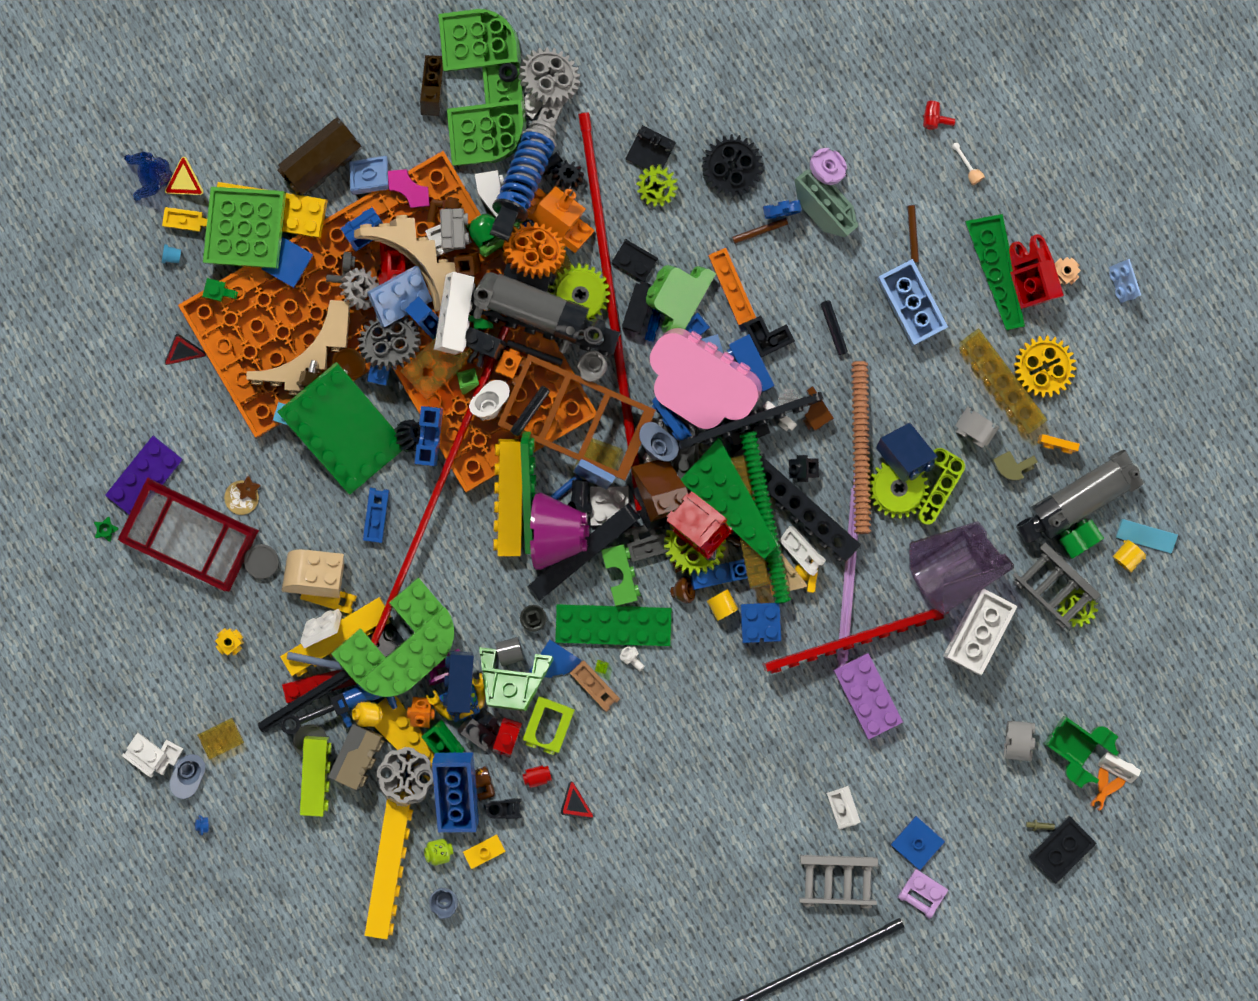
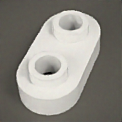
M769 401L763 405L765 410L776 407ZM787 415L785 418L778 420L780 421L778 425L785 431L788 429L792 431L797 426Z

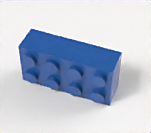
M473 752L435 753L432 761L438 833L476 832L479 815Z

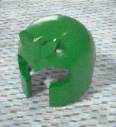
M479 215L471 221L470 225L465 226L478 248L482 246L484 241L487 243L495 238L490 235L496 219L492 215Z

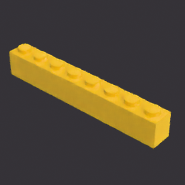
M405 792L399 795L400 799L404 800V797H406ZM387 799L364 936L388 939L389 935H393L394 924L391 923L392 916H396L397 905L394 902L395 897H399L401 886L397 885L398 878L403 876L404 867L400 865L401 859H405L407 848L404 847V841L409 839L410 828H407L408 820H412L413 809H410L411 804L407 807L398 806L395 802Z

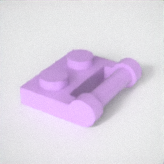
M915 869L897 898L901 901L905 900L925 913V916L930 919L948 892V889ZM910 888L931 901V906L928 907L908 894Z

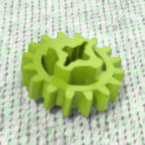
M660 164L657 169H655L654 165H651L650 171L645 168L643 170L645 175L640 174L638 176L642 181L636 183V185L641 186L637 193L643 194L641 200L646 198V204L652 201L654 207L657 206L658 202H660L661 206H664L665 200L670 203L672 201L671 197L676 196L673 190H677L679 187L674 185L678 179L672 178L674 172L668 173L669 167L663 170ZM650 175V183L645 185L646 179ZM657 183L661 184L662 186L658 189V187H654L653 185ZM670 186L669 192H668V194L665 196V195H664V194H665V191H664V190H665V188H667V187Z
M1074 588L1059 604L1060 608L1056 611L1061 612L1063 617L1081 599L1077 598L1074 594L1082 595L1084 592L1080 588L1078 590ZM1066 599L1069 603L1067 610H1065ZM1093 600L1088 602V614L1085 605L1075 615L1080 619L1072 618L1069 621L1072 628L1076 626V623L1081 628L1083 627V622L1086 625L1090 624L1089 618L1095 619L1093 613L1098 612V609L1094 608L1097 604Z

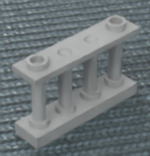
M800 855V864H804V867H806L805 897H799V903H803V906H814V903L858 904L861 905L860 908H872V905H877L876 900L870 899L871 870H873V866H878L877 857ZM816 864L823 865V868H825L824 898H813V868H815ZM835 865H842L844 869L843 899L832 898V876ZM854 866H862V869H864L863 899H851L852 869H854Z

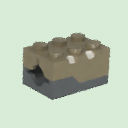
M356 723L352 724L328 777L355 790L364 787L369 777L365 774L368 769L371 770L377 760L374 758L376 752L379 753L384 745L383 735L366 727H359Z

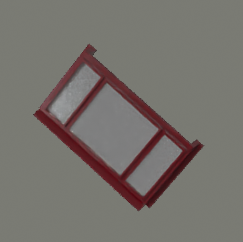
M147 477L117 540L218 589L230 592L244 563L245 555L251 548L259 530Z

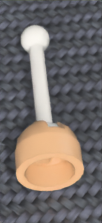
M954 143L952 148L958 152L969 169L968 179L973 186L983 180L985 176L980 170L971 167L960 150V145Z

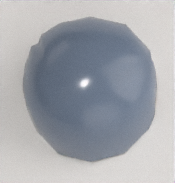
M438 888L429 899L431 912L435 913L440 919L450 918L458 907L456 894L448 888ZM439 902H447L448 904L442 905Z

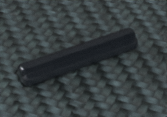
M826 300L821 303V308L837 354L844 355L848 350L831 301Z
M545 386L540 387L511 428L510 432L517 437L521 434L550 393L548 388Z

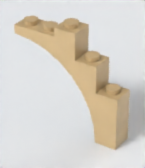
M398 215L390 223L379 224V227H372V224L360 225V228L354 230L355 238L370 239L384 243L398 250L415 266H418L432 295L435 312L440 311L445 277L451 272H456L455 263H448V259L437 260L435 240H428V237L416 238L415 218H408V215Z
M330 300L327 317L320 333L301 355L277 368L265 371H247L246 379L254 385H263V382H270L271 386H282V383H285L284 390L289 391V395L300 393L305 387L298 386L296 382L299 381L301 371L309 369L311 360L318 362L315 373L321 374L322 370H327L328 348H331L333 352H337L342 348L348 347L350 302Z

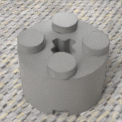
M967 406L955 425L957 427L956 432L964 437L970 435L973 437L972 442L981 448L984 445L988 446L1000 427L995 425L993 428V423L974 410L970 413L971 408Z
M1007 721L1004 758L1032 761L1035 748V738H1033L1032 734L1035 733V723Z

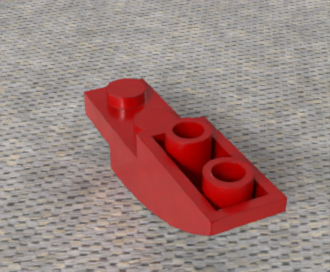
M380 242L382 273L378 275L379 285L405 272V256L398 250Z

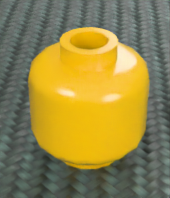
M359 702L352 711V718L359 727H374L382 719V709L375 702Z

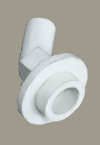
M628 646L621 651L620 659L625 664L631 663L639 672L645 667L636 658L639 653L635 647Z

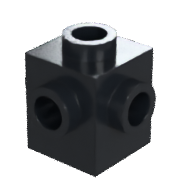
M796 455V459H789V479H797V482H808V478H819V459L808 458V455Z

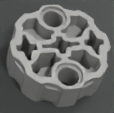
M410 747L389 752L385 755L383 762L377 770V780L379 781L382 795L386 799L395 802L398 806L407 807L409 804L422 802L434 784L430 760L425 754H421ZM407 754H410L411 758H413L409 762H406L404 758L407 757ZM397 760L402 764V770H399L400 765L397 763ZM407 768L408 776L410 778H407L404 786L403 777L401 776H404ZM388 770L392 775L390 778L385 779L381 776V773ZM427 775L430 777V781L425 784L419 781L420 777ZM402 792H405L406 794L404 800H401L399 796L402 794Z

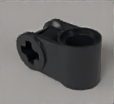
M522 798L490 801L486 805V814L492 819L523 818V815L520 814ZM493 804L500 807V811L496 815H492L489 812V807Z

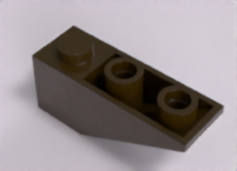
M425 55L420 97L421 115L440 116L443 82L442 56Z

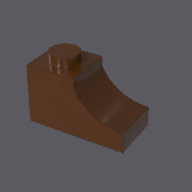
M812 386L806 390L808 396H813L812 394L817 393V391ZM823 400L809 405L808 412L803 415L805 418L803 423L808 430L812 428L813 431L834 419Z

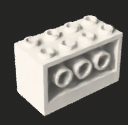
M978 588L943 657L975 674L982 675L1017 606L984 588Z

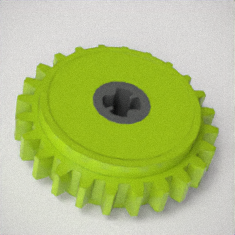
M577 263L575 268L570 264V269L568 270L563 267L564 272L562 274L557 272L559 277L556 279L555 285L550 286L553 292L549 293L588 307V319L590 317L596 319L595 314L601 316L600 309H606L604 302H609L605 297L610 295L609 291H605L609 285L603 283L606 278H600L601 272L597 271L595 273L594 266L588 269L589 267L586 263L584 267ZM578 289L584 292L580 298L575 295Z
M882 462L881 469L875 468L877 474H871L874 480L869 481L870 485H872L869 492L873 493L869 499H875L872 505L878 504L879 508L877 511L879 512L883 509L884 516L891 513V518H894L895 514H898L899 519L902 518V514L909 517L910 511L916 514L915 508L921 509L920 502H926L923 496L929 495V493L925 492L929 485H924L928 478H922L925 472L920 473L916 479H909L903 483L890 465H885ZM895 484H902V493L900 491L897 493L894 491V489H896L894 488Z

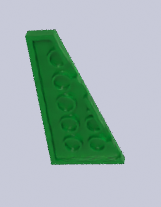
M718 438L681 478V481L689 490L727 519V525L763 559H766L778 544L723 446L721 439Z

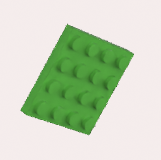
M211 187L203 263L278 269L286 192Z

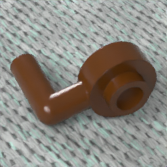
M448 197L447 200L432 199L427 221L434 223L437 207L461 209L462 203H459V199Z

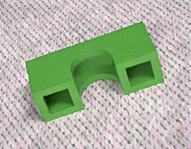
M623 544L601 550L606 569L617 567L623 572L621 584L611 587L615 606L637 601V596H640L638 585L633 584L632 578L636 576L633 566L629 567L627 559H631L629 548H624Z

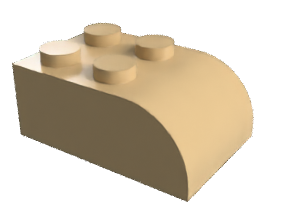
M302 549L288 552L282 592L339 598L345 563L344 554Z

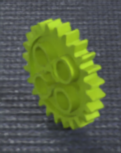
M671 530L666 531L669 537H665L664 542L669 544L664 545V549L669 551L665 556L672 557L669 560L670 564L676 562L675 569L680 566L682 567L681 573H684L687 569L689 570V575L696 571L697 576H699L700 570L707 574V567L714 570L713 563L719 565L720 561L718 558L723 559L724 557L721 552L726 550V547L722 546V544L726 543V539L717 548L716 559L709 561L687 543L684 546L678 545L676 541L680 537ZM690 548L685 554H681L682 551ZM696 554L698 559L691 561L688 559V555Z

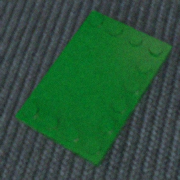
M337 362L277 411L349 495L403 451L400 450V445L396 444L397 439L394 437L396 435L394 428Z

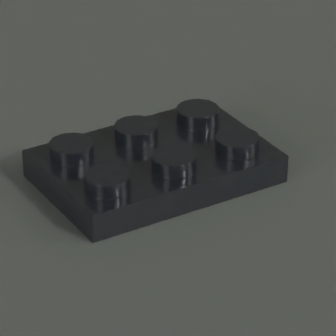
M1068 816L1028 856L1057 884L1097 843L1071 816Z

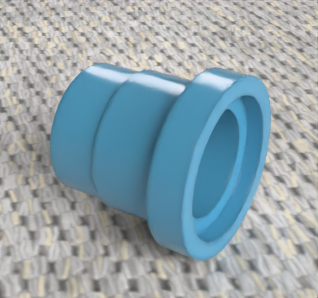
M164 244L161 263H179L181 249L168 247L167 244Z

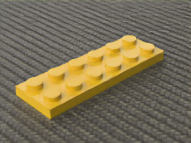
M222 182L217 183V187L259 189ZM286 193L282 232L321 238L328 200Z

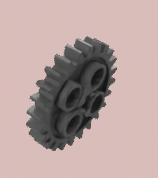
M377 316L376 322L369 321L370 327L364 325L365 332H360L361 338H358L360 344L358 346L362 358H365L366 363L370 362L372 367L378 365V369L381 370L385 366L387 371L390 366H393L394 370L397 369V365L403 368V362L410 364V357L416 358L415 352H420L421 335L418 326H415L413 320L409 322L407 316L386 327L380 325Z

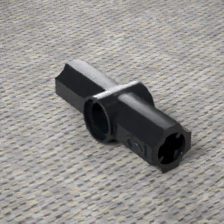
M573 479L571 501L567 505L587 513L588 519L592 513V505L588 501L589 481Z

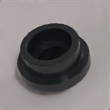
M505 63L499 69V77L504 82H512L518 76L516 66L511 63ZM507 70L512 71L510 76H506Z

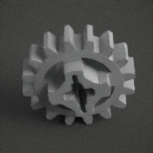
M364 268L350 270L341 279L344 283L339 286L344 289L340 293L346 296L344 302L349 301V307L356 305V310L371 308L373 305L370 298L368 300H365V298L368 296V291L379 286V283H375L377 277L372 278L371 271L365 273Z

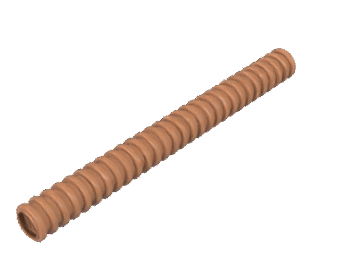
M855 361L851 363L853 367L851 369L853 373L851 375V378H853V381H851L853 387L851 389L853 390L852 396H854L852 402H854L852 408H854L852 414H854L852 420H854L852 423L854 426L852 429L854 432L852 443L854 444L853 455L855 456L853 458L855 462L853 464V467H855V470H853V473H855V476H853V479H855V482H853V485H855V488H853L855 500L853 502L855 503L854 509H856V512H854V515H856V518H854V521H856L854 533L869 534L871 533V529H869L871 527L869 523L871 521L869 517L871 515L869 511L871 509L869 505L871 503L869 499L871 488H869L870 482L868 481L870 479L868 475L870 473L868 469L870 467V464H868V461H870V458H868V455H870V452H868V449H870V446H868V443H870L868 431L870 430L868 428L869 422H867L869 416H867L869 410H867L869 404H867L869 401L867 398L869 395L867 392L869 389L867 386L869 375L866 368L868 363L865 361Z

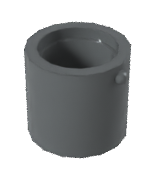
M518 637L495 643L502 667L524 660Z

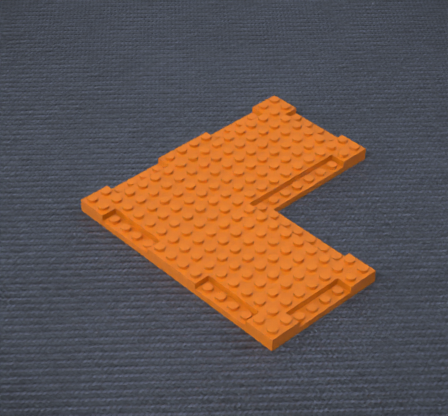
M444 151L408 171L410 179L415 184L428 187L429 203L432 199L447 200L448 197L459 199V203H462L461 209H464V213H468V225H470L473 219L481 215ZM389 189L371 192L326 218L321 238L297 235L289 240L314 255L295 288L263 271L262 267L244 266L220 280L227 283L226 289L238 292L237 299L223 296V300L220 302L202 297L203 291L178 305L255 438L282 424L273 421L278 402L286 404L296 395H289V391L284 390L285 383H282V386H271L270 382H263V385L251 384V381L246 379L247 371H265L280 367L297 358L314 342L327 317L330 300L344 301L346 298L345 295L340 294L344 291V289L339 287L342 283L326 282L327 274L342 276L344 252H352V256H355V267L351 268V271L355 268H358V270L364 268L365 273L371 271V277L376 276L375 283H379L378 275L382 273L380 242L373 240L358 251H355L340 228L345 226L347 222L360 216L362 212L373 207L383 223H390L398 215H408V218H415L416 238L427 237L426 230L441 224L440 210L443 208L437 207L434 223L428 222L429 207L410 208L409 201L403 194L390 191ZM466 228L472 243L465 245V249L452 250L436 258L437 260L448 259V263L454 262V257L460 253L480 252ZM501 248L487 257H483L479 253L481 271L474 277L475 288L478 287L486 273L491 272L497 275H504L507 258L503 257L504 253ZM405 256V271L415 265ZM425 281V284H426V286H427V289H428V291H429V294H430V296H431V298H432V295H431V293H430V290H429V288H428V285H427V283H426V281ZM432 299L427 306L439 317L440 311L435 312ZM356 305L350 307L347 348H352L360 354L358 346L360 345L358 338H361L360 332H365L364 325L371 326L370 320L373 322L377 321V315L373 306L366 310L362 308L356 310ZM409 314L406 315L409 319V322L412 320L414 321V319ZM481 315L480 317L485 320L488 319V317ZM414 321L421 335L420 352H415L416 358L410 357V364L403 362L404 367L402 368L400 365H397V369L394 371L419 414L421 406L443 409L439 448L447 459L476 389L475 387L467 394L462 395L456 373L475 368L479 381L489 357H484V365L480 368L476 366L479 361L478 358L474 359L473 364L467 362L469 356L474 352V350L465 347L463 352L456 355L434 350L436 338L432 340ZM499 321L498 324L491 322L494 325V329L479 330L497 338L502 325L506 326V322ZM469 323V326L474 328V324ZM517 326V329L508 327L509 330L504 342L508 343V340L563 359L561 367H557L574 374L564 355L559 351L555 340L543 338V334L538 332L535 335L524 332L525 328ZM328 348L327 369L332 366V358L336 353L331 351V348ZM520 352V357L527 358V354ZM496 360L486 384L494 380H502L507 383L510 393H512L514 386L511 384L513 380L495 372L499 363ZM370 362L366 363L365 371L361 376L370 371ZM531 362L505 422L514 425L540 387L545 386L550 390V393L524 428L525 431L539 436L565 376ZM519 368V369H518L516 375L519 376V374H520L522 368ZM572 379L570 380L545 440L554 442L594 419L596 410L580 383ZM505 403L501 406L502 411L505 409ZM473 415L451 467L465 493L496 476L494 474V465L498 463V456H495V444H498V439L522 438L520 435L517 437L509 430L499 427V422L496 421L497 417L483 421L480 417ZM535 442V450L533 453L542 449L545 446Z

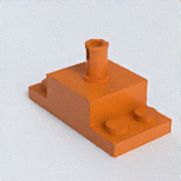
M555 186L547 195L538 188L534 192V199L530 201V208L527 209V218L534 223L537 222L539 227L545 224L546 230L552 227L551 233L558 232L557 238L562 237V243L576 253L595 231L580 219L586 208L574 200L576 198L575 192L569 196L572 192L571 189H566L563 192Z

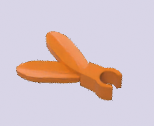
M1102 767L1098 771L1099 793L1090 803V806H1094V803L1098 801L1100 806L1097 810L1103 808L1106 796L1120 789L1126 782L1122 778L1117 777L1108 783V771Z

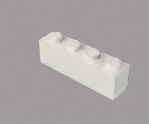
M451 272L446 275L434 350L456 355L465 349V335L469 328L468 315L472 309L471 296L475 290L474 277L457 272Z

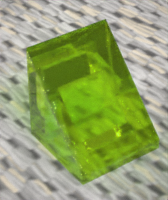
M597 660L595 671L606 674L609 662Z

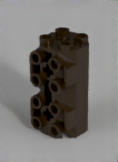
M337 116L279 163L278 166L280 168L277 171L286 181L290 179L292 183L289 185L297 195L302 194L305 196L308 192L314 191L323 184L326 178L339 167L345 166L355 158V154L363 149V147L356 141L354 135Z

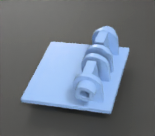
M1130 259L1109 267V275L1114 283L1115 294L1120 303L1141 296Z

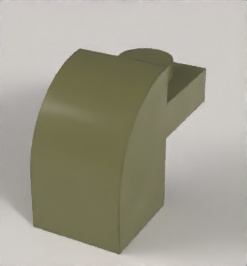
M1011 451L991 460L998 474L1011 481L1023 479L1024 476L1021 471L1023 470L1026 473L1034 469L1033 464L1037 463L1035 456H1031L1017 464Z

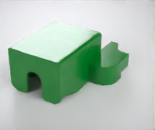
M1065 716L1061 718L1044 742L1045 746L1069 762L1065 767V776L1080 788L1088 782L1097 784L1099 781L1098 778L1082 767L1098 744L1114 756H1117L1119 753L1115 747L1118 736L1111 730L1103 726H1097L1088 733Z

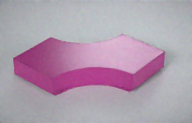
M407 169L388 171L389 190L403 194L408 199L410 208L430 206L428 187L415 184L410 179Z

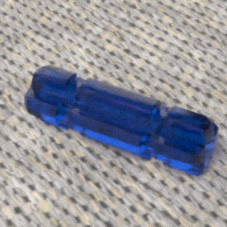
M652 309L653 314L650 316L648 332L645 335V340L650 342L655 341V332L658 330L661 313L655 309Z

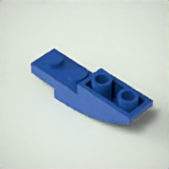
M757 556L715 565L714 570L707 567V574L700 570L699 576H697L696 571H693L690 575L693 590L769 574L768 563L766 559Z

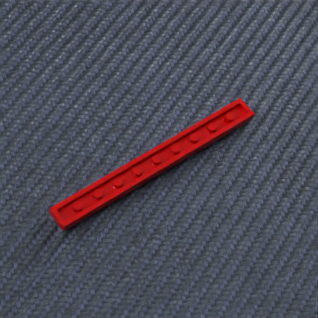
M940 606L772 660L762 665L764 671H770L771 674L782 671L781 667L788 665L789 668L800 665L799 661L805 659L807 662L818 659V655L825 654V656L835 654L836 649L839 648L848 650L854 648L855 643L861 642L862 645L872 642V638L879 636V639L890 636V632L897 630V633L909 630L908 626L915 624V627L927 624L926 620L932 618L933 621L945 618L944 615L948 614L949 611L947 606Z

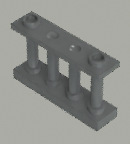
M1044 543L1040 547L1042 552L1041 558L1022 577L1016 572L1013 574L1014 584L1021 590L1024 588L1057 619L1055 623L1064 630L1066 628L1070 631L1072 627L1068 622L1088 602L1093 600L1097 604L1102 597L1049 545ZM1051 561L1056 565L1055 570L1036 590L1027 584L1046 562L1049 563ZM1065 574L1070 579L1069 583L1048 604L1041 595L1060 575L1063 576ZM1079 587L1084 592L1082 594L1083 597L1062 617L1055 608L1074 588L1077 589Z

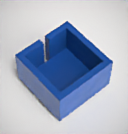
M740 604L742 643L760 642V638H763V642L781 641L780 604Z

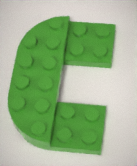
M416 578L389 602L392 608L414 632L391 654L385 657L361 628L331 653L352 680L361 689L370 694L391 697L408 691L437 666L451 649L454 640V625L451 615L419 578Z

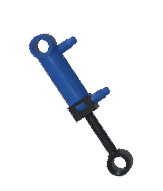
M358 686L331 697L332 704L303 716L287 715L281 721V729L286 734H294L299 730L301 724L333 711L336 712L337 716H342L344 723L349 728L352 727V720L348 711L356 708L359 702H372L383 696L370 694ZM386 697L391 708H397L395 697ZM288 719H293L296 722L295 729H286L285 722Z

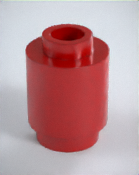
M541 765L525 770L526 774H522L524 784L529 785V788L548 784V781H552L548 766L543 767Z

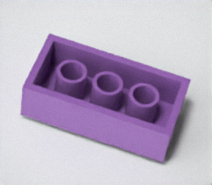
M865 653L833 669L867 739H871L903 723L869 653Z

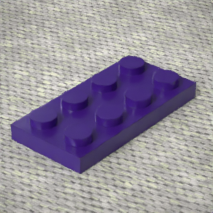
M153 435L105 496L126 513L130 514L147 477L163 485L184 459ZM149 491L139 514L155 496L156 492Z

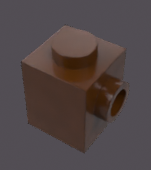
M479 252L460 253L454 257L455 271L457 273L475 277L481 271Z

